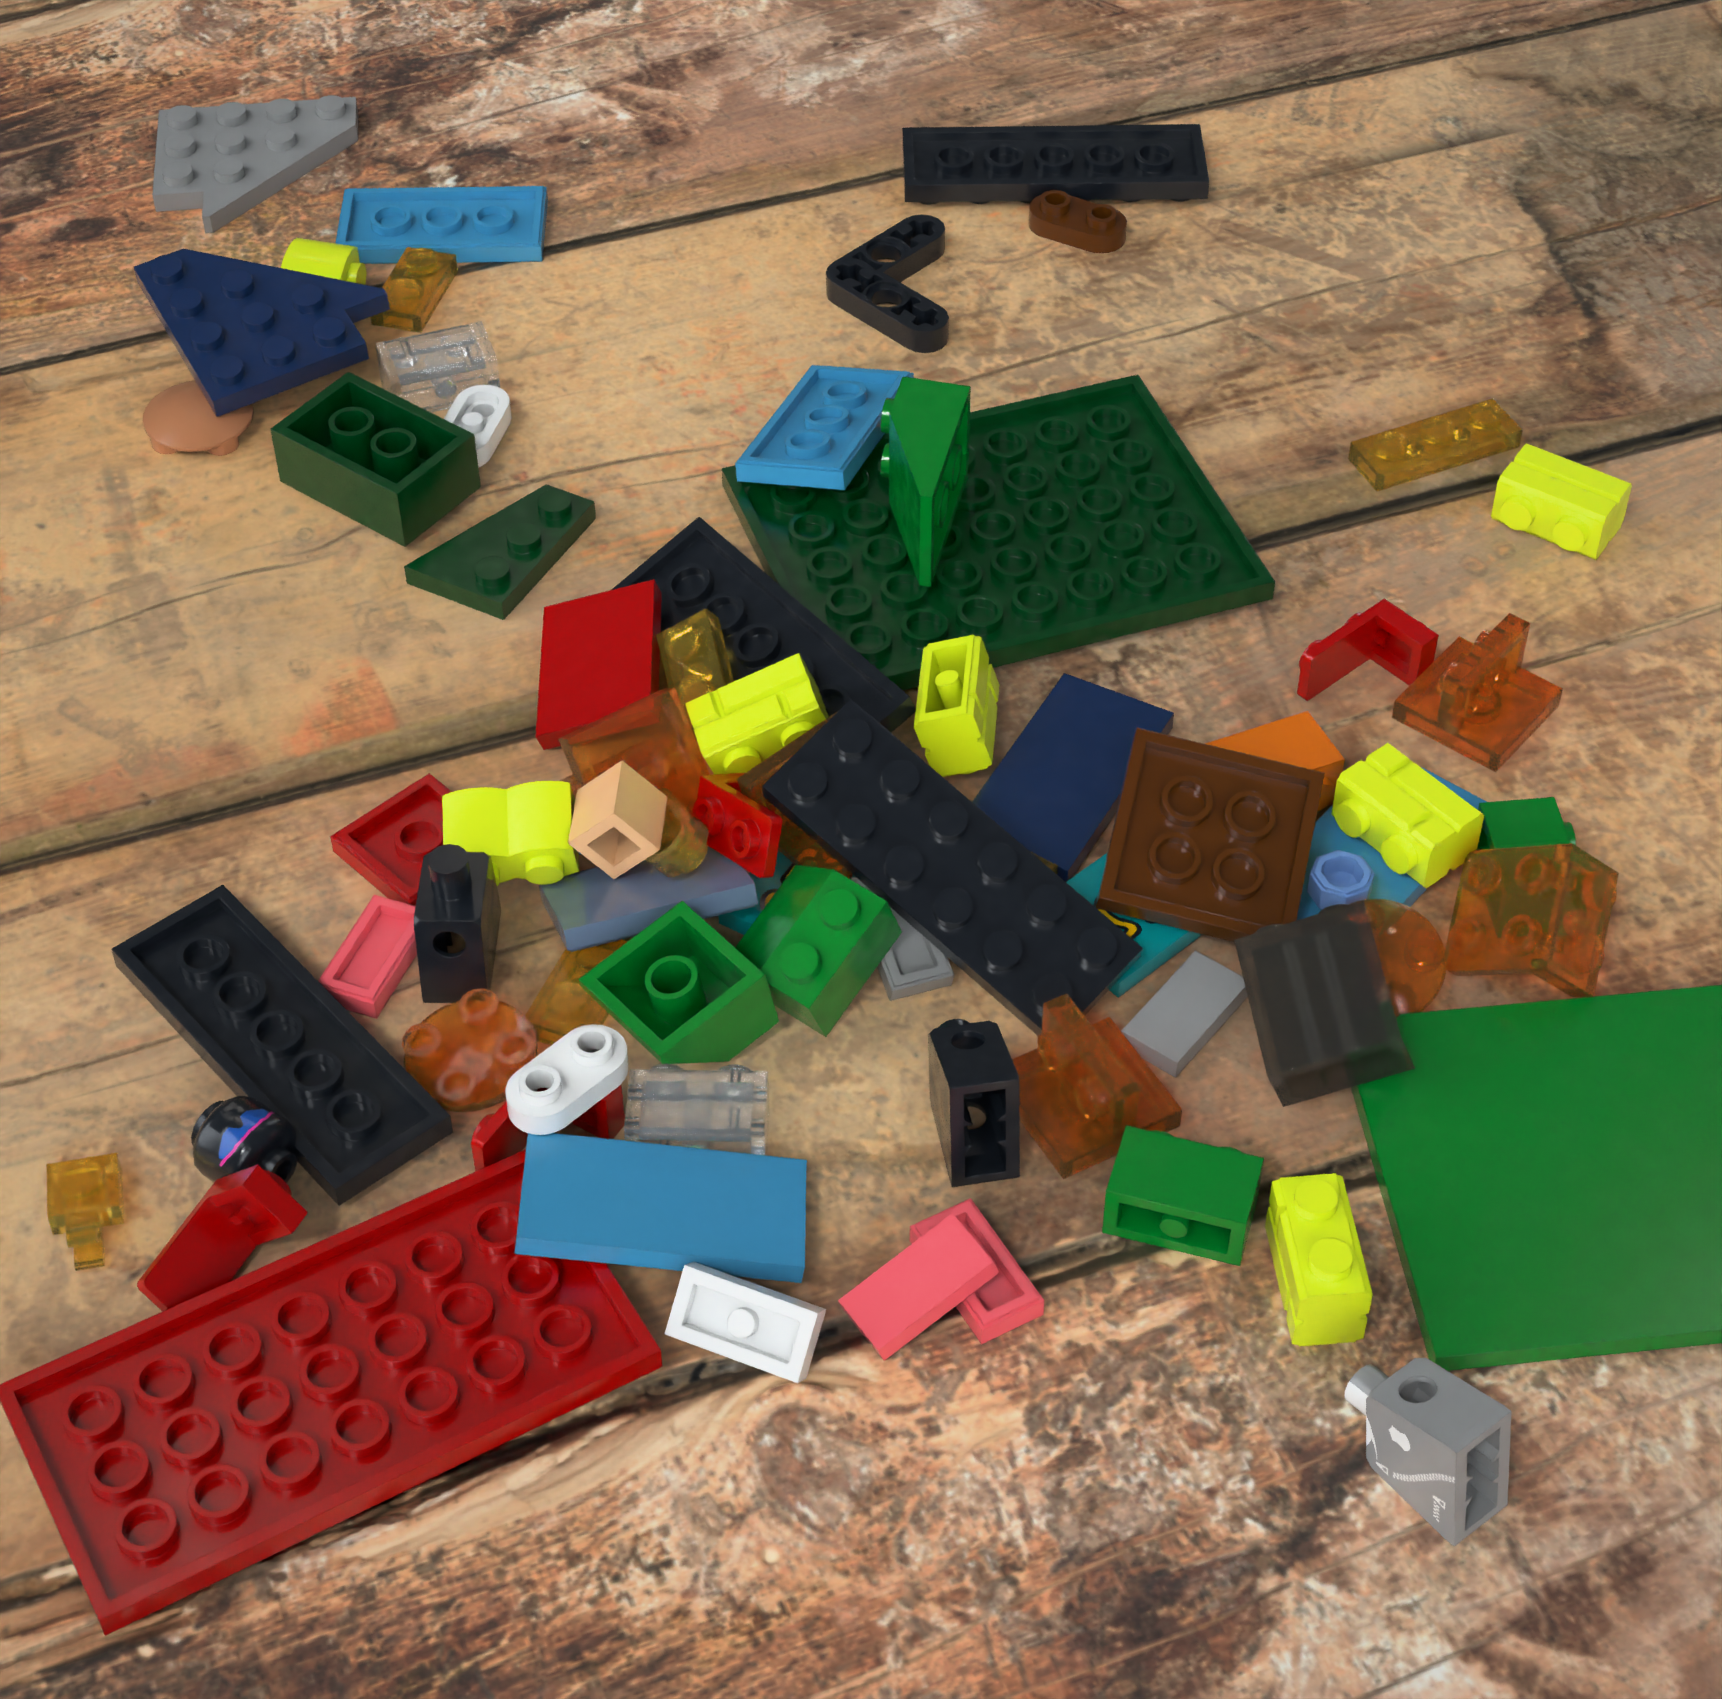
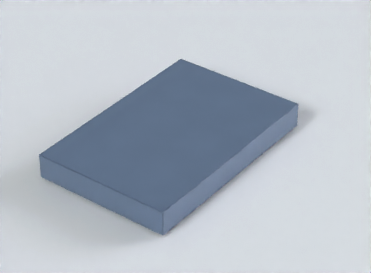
M703 842L656 852L616 879L611 878L599 867L564 876L562 880L553 884L539 885L542 902L567 951L570 952L636 936L681 901L686 903L702 919L754 907V905L758 904L755 883L747 871Z

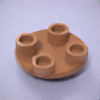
M193 380L174 385L156 395L145 408L143 426L150 437L152 448L160 454L207 450L210 454L224 456L234 452L239 447L238 437L250 425L254 408L253 404L216 417L198 384Z

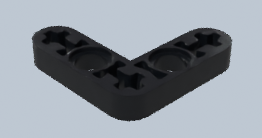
M931 215L910 216L834 261L828 266L826 271V295L828 300L909 350L919 353H931L942 349L947 344L949 336V316L947 311L901 282L938 260L944 254V223ZM881 259H891V260H895V261H893V262H878L877 260H881ZM884 303H890V304H896L897 306H893V307H880V306H877V305H878V304H884Z

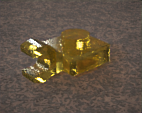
M111 1153L46 1164L47 1218L52 1234L66 1233L68 1248L73 1247L74 1267L76 1271L105 1266L103 1227L124 1224L123 1178L118 1154Z

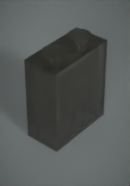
M1364 900L1349 905H1332L1324 908L1317 915L1284 925H1267L1258 929L1254 934L1234 940L1266 1074L1283 1107L1415 1069L1379 936Z

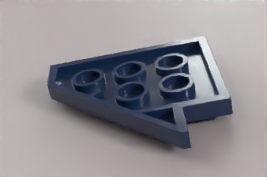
M181 249L167 255H162L133 267L140 288L216 417L368 360L369 355L366 342L354 323L390 310L388 296L383 288L188 249Z

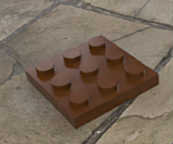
M1137 727L1131 745L1095 908L1287 955L1293 941L1325 773Z

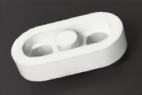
M476 385L463 390L457 395L444 417L445 420L474 434L478 468L490 460L512 419L508 394L503 389L493 385Z
M592 1024L575 1028L516 1071L508 1080L505 1089L507 1111L511 1122L518 1129L529 1134L546 1135L555 1133L568 1126L622 1084L628 1073L627 1045L622 1035L604 1025ZM539 1088H548L545 1091H536Z

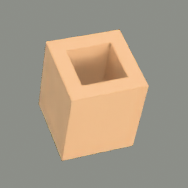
M622 760L577 790L568 844L611 878L616 879L660 850L667 796Z

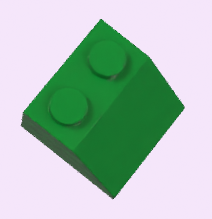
M795 865L735 948L766 975L775 1006L827 1037L902 931L886 900L834 869Z
M683 901L679 902L578 979L581 988L662 1064L728 1062L779 1022L766 975Z

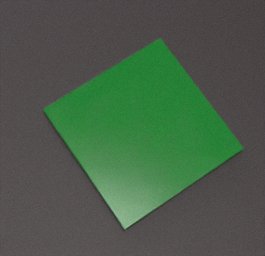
M1722 985L1338 1020L1336 1038L1429 1360L1445 1370L1451 1371L1722 1343Z

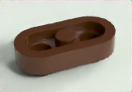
M1049 190L1035 197L1029 206V228L1040 237L1092 253L1114 252L1125 243L1126 217L1111 205L1090 202L1070 196L1061 190Z

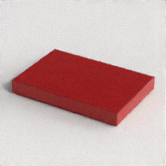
M655 579L544 607L535 736L543 750L658 723L662 593Z

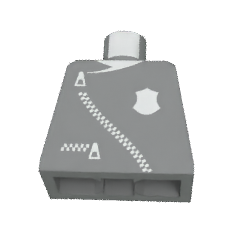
M1414 1358L1390 1377L1372 1364L1362 1367L1353 1375L1347 1384L1345 1399L1366 1416V1459L1371 1468L1451 1545L1456 1546L1508 1505L1511 1410L1427 1358Z

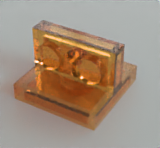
M1509 613L1492 631L1487 629L1482 631L1474 643L1459 636L1395 700L1392 718L1497 772L1559 707L1563 688L1521 668L1531 623Z
M675 688L659 690L559 738L573 773L560 781L570 782L575 799L578 789L623 760L667 796L663 831L692 817V809L697 800L700 775H710Z
M1067 993L1043 1003L1042 1033L1037 1038L1038 1048L1012 1059L1019 1076L1020 1121L1063 1179L1116 1156L1126 1125L1148 1131L1158 1130L1163 1132H1169L1180 1127L1181 1107L1110 1017L1091 1025Z

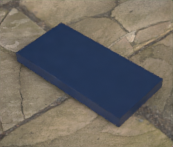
M1064 673L972 803L1061 879L1067 882L1075 875L1117 812L1136 728L1168 735L1173 728L1174 713Z

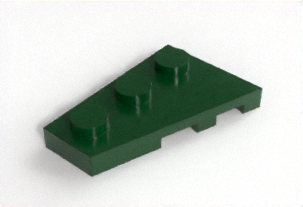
M546 484L405 565L406 582L409 585L505 620L596 519L595 503L592 500Z

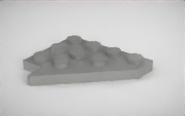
M328 95L314 100L291 101L289 99H276L269 103L254 104L227 102L220 106L195 108L180 105L171 109L159 110L152 193L156 212L202 209L205 233H214L358 141L356 97L341 98L335 95Z

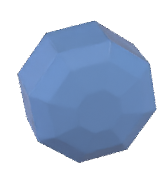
M1336 850L1316 857L1309 875L1307 892L1319 909L1346 915L1366 907L1372 891L1375 873L1362 856Z

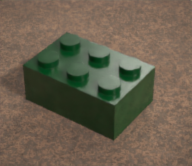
M350 372L341 376L270 429L280 482L404 547L481 487L475 436L473 433Z

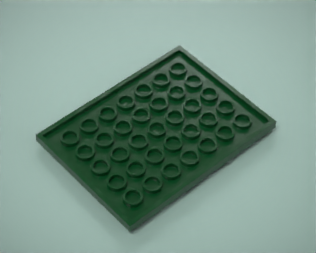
M1139 375L970 412L968 478L931 587L918 584L889 503V478L881 477V460L886 443H889L888 433L882 436L845 490L737 481L735 465L722 468V486L764 572L902 690L919 686L923 648L929 643L969 635L980 636L989 655V664H992L993 668L1271 600L1274 595L1275 580Z

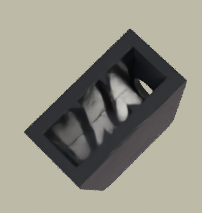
M446 844L435 848L432 852L423 856L414 913V931L423 1003L489 1004L501 905L491 856L484 852H466L465 849L458 845ZM451 932L459 934L465 940L466 947L462 951L448 953L447 946H453Z
M963 1019L948 1020L928 1034L931 1108L951 1187L1020 1177L1019 1076L998 1024L992 1021L969 1023ZM968 1107H975L985 1114L986 1121L979 1128L968 1129V1126L973 1125Z

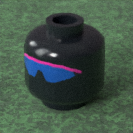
M236 1096L226 1101L213 1103L205 1109L193 1127L191 1143L193 1145L194 1165L205 1177L213 1182L258 1164L263 1170L275 1173L287 1183L297 1166L294 1147L297 1140L296 1130L287 1119L252 1097Z

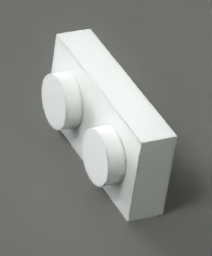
M692 1262L684 1265L665 1335L799 1383L807 1377L826 1309L708 1266Z

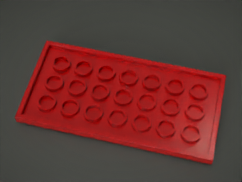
M526 1149L0 1384L1 1406L105 1636L663 1367L661 1349L606 1263L514 1254Z

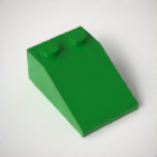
M903 376L895 398H886L882 409L881 432L889 434V443H886L882 454L881 477L889 478V503L918 584L931 587L968 478L971 386Z

